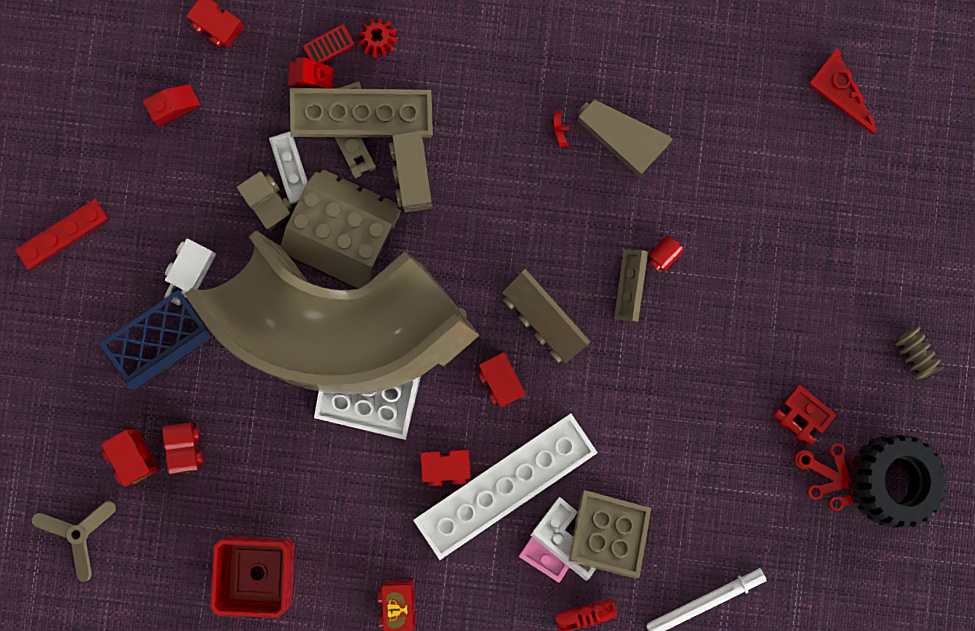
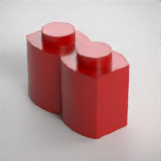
M194 422L163 426V439L169 474L200 469V464L204 463L202 450H198L197 441L200 440L199 427L195 426Z

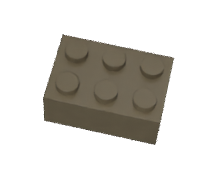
M421 131L393 135V142L389 143L392 161L397 163V166H392L394 180L396 184H400V189H396L399 207H403L405 213L433 209Z

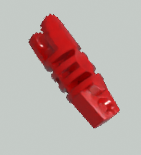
M613 600L594 602L556 615L555 620L559 631L579 630L583 627L586 628L590 625L593 626L594 624H600L617 616V611Z

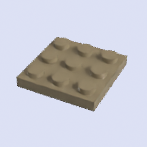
M586 490L582 491L568 561L634 579L640 578L651 508Z

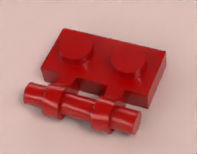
M797 385L784 401V404L790 408L788 413L785 414L782 410L778 409L773 415L780 421L779 424L781 426L789 428L796 434L798 440L801 442L805 441L810 446L816 440L810 432L815 429L819 433H823L836 417L833 411L801 385ZM796 415L807 422L803 428L793 420Z

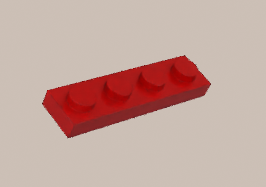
M94 199L15 250L26 268L31 270L110 219L98 200Z

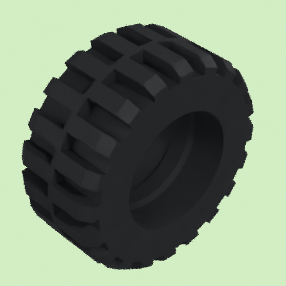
M910 435L881 436L880 438L870 440L868 445H863L859 449L860 455L854 456L852 460L854 467L849 469V476H852V482H848L849 490H853L854 495H851L853 502L859 503L858 510L862 514L867 515V519L882 526L908 528L921 525L922 522L929 521L933 517L931 513L938 512L941 507L939 502L944 501L946 493H943L944 487H947V480H944L943 476L946 471L945 467L939 463L941 458L938 453H932L934 450L932 446L928 443H923L922 439L910 437ZM895 459L904 464L910 479L909 490L904 499L898 504L890 498L885 487L887 468Z

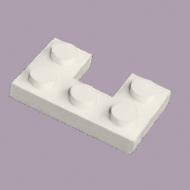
M559 497L530 536L583 579L588 580L596 568L568 561L573 536L565 531V529L578 512Z

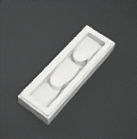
M290 132L271 137L269 140L288 201L291 205L298 203L308 181L294 137H290Z

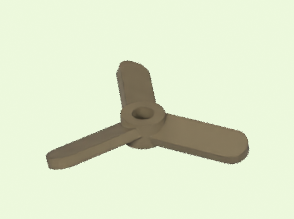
M111 500L104 501L77 525L42 513H37L33 516L32 524L36 528L67 538L72 545L77 578L81 582H85L92 575L86 539L94 529L115 512L116 505ZM76 530L80 532V538L75 537L74 532Z

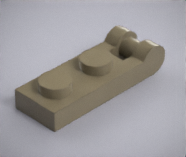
M335 137L355 179L362 176L361 173L367 170L372 171L376 169L361 137ZM363 156L365 161L356 165L354 160Z

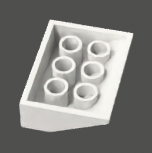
M421 376L406 384L372 393L336 394L319 391L314 418L406 440Z

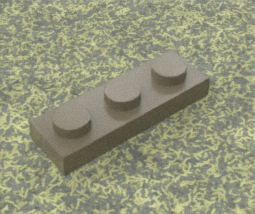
M624 250L614 319L635 322L639 320L648 256L647 251Z

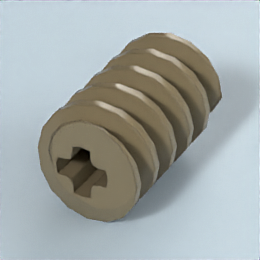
M920 326L900 335L898 342L895 344L896 346L904 345L900 354H909V357L905 360L906 363L914 362L910 371H919L915 379L929 377L944 368V366L936 367L940 363L939 358L931 359L935 354L934 350L926 351L930 343L922 342L926 337L924 334H917L921 329Z

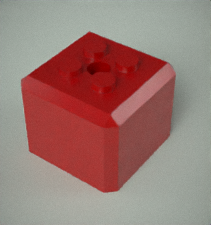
M228 536L220 540L214 546L211 609L216 615L279 618L292 605L295 544L290 538ZM260 566L263 568L264 577L262 579H255L252 576L253 567Z

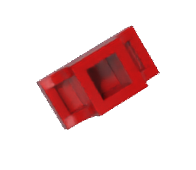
M305 57L297 58L296 62H289L288 86L294 88L332 89L333 67Z

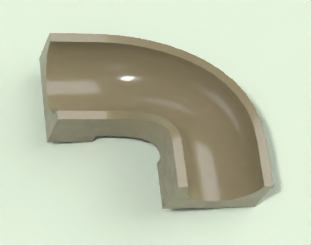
M255 231L249 236L254 243L253 255L249 263L238 275L218 287L207 290L191 288L185 293V296L210 332L233 355L249 365L287 383L325 393L363 394L388 390L406 384L425 374L438 363L445 366L479 336L478 332L427 268L406 252H403L364 287L355 290H332L308 283L281 246Z

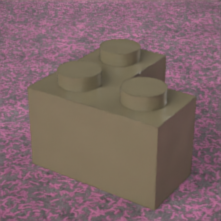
M260 171L237 186L248 205L255 211L269 232L291 218L292 214L290 211L293 207L286 197L281 199L277 193L280 188L269 174L265 176Z

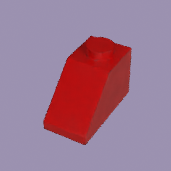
M190 84L162 90L143 100L153 122L159 127L201 106Z

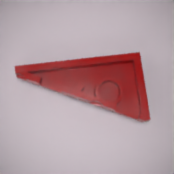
M837 48L808 86L873 135L878 130L872 114L869 115L863 103L864 98L857 84L852 80V74L849 68H846L840 56L841 52Z

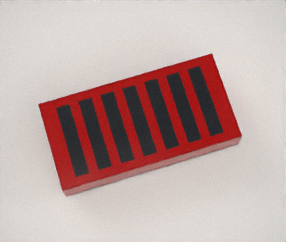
M343 24L303 45L310 60L323 64L355 47V44Z

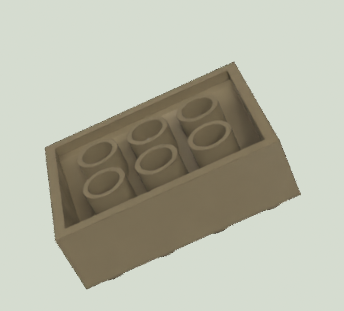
M526 269L503 291L502 294L505 296L502 299L510 310L515 308L521 314L518 319L527 328L531 326L536 331L534 337L542 345L546 343L552 349L549 353L558 363L561 361L564 364L567 363L590 343L589 339Z

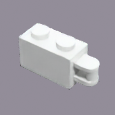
M189 239L181 242L176 251L178 256L175 262L170 263L165 272L167 276L165 281L171 284L164 299L174 293L176 287L182 289L181 293L185 298V293L191 288L198 290L216 253ZM178 297L170 301L178 306L182 305Z

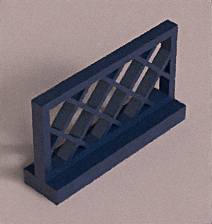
M178 289L101 341L99 345L127 381L128 387L133 391L210 339L212 333ZM178 297L183 304L182 313L168 311L169 301ZM165 305V310H159V308ZM185 308L190 313V315L185 314ZM153 312L164 314L162 327L149 325V315ZM167 315L181 317L179 330L165 327ZM144 318H146L145 324H143V323H138V322H140L141 320H143ZM183 319H194L199 327L192 332L183 331ZM131 327H144L142 340L128 338ZM147 328L161 330L159 343L145 341ZM126 331L125 337L119 336ZM164 331L178 333L177 342L173 345L162 344ZM181 334H185L186 336L180 340ZM113 339L124 341L122 353L112 352L107 344ZM127 341L141 344L139 356L125 354ZM144 344L157 346V356L153 359L142 357ZM161 347L167 348L166 350L160 353ZM124 358L138 360L137 369L131 374H128L123 367ZM141 361H146V362H147V363H145L144 365L141 366Z

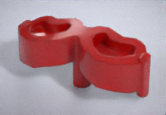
M562 110L553 112L554 136L559 147L569 146L563 131L569 130V126H561Z

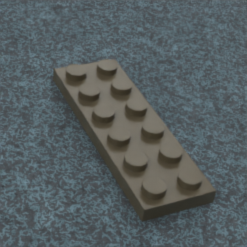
M290 88V137H393V135L419 131L422 133V138H432L431 90Z

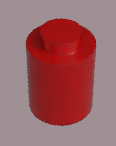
M666 235L648 255L650 259L648 264L657 272L660 270L665 272L684 252V249L672 237Z

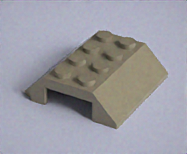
M323 169L321 173L315 172L306 184L286 226L281 247L289 257L359 289L368 284L374 271V264L391 228L395 227L401 210H398V203L384 198L381 202L379 201L380 195L365 188L360 192L358 191L359 185L343 178L338 182L337 175Z

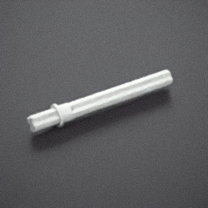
M761 568L743 577L739 575L737 576L738 579L647 623L648 631H666L743 592L749 593V589L765 582L766 577Z

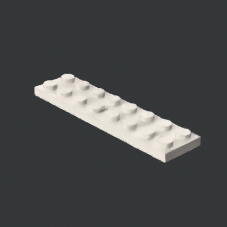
M570 413L413 521L439 560H441L597 454V451Z

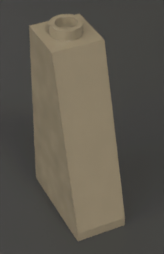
M595 99L591 104L586 102L578 111L580 116L577 122L638 177L642 175L673 140L670 136Z

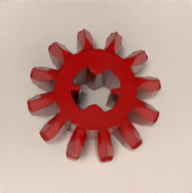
M380 17L378 23H374V20L370 18V26L362 24L364 31L358 32V37L362 39L359 41V46L365 47L364 53L366 55L372 51L373 58H377L378 52H381L382 57H386L385 50L393 52L394 48L391 44H397L398 42L397 38L393 37L397 34L396 29H390L392 26L390 21L383 25V18ZM377 34L379 37V34H381L382 40L378 41L377 39V42H375L373 36Z

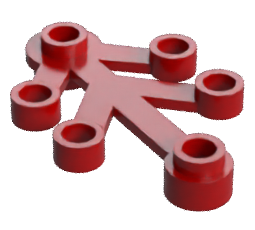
M834 443L829 447V453L834 458L838 472L814 460L813 454L809 451L800 450L794 455L793 461L798 468H810L833 481L819 486H809L807 495L811 499L817 500L824 494L844 488L849 489L848 482H852V480L850 479L843 456L845 448L842 444ZM835 446H839L841 449L838 455H835L833 452ZM804 455L808 456L809 462L807 464H803L801 462V458ZM853 455V456L851 457V459H850V465H851L852 467H854V464L852 463V460H853V458H854L855 455ZM813 488H817L819 491L815 497L811 494ZM854 493L841 498L837 496L831 497L828 500L829 508L834 511H840L844 506L853 504L851 495H854ZM835 499H838L840 502L837 508L832 506V502Z

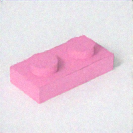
M532 536L519 555L520 558L559 583L569 569V566Z

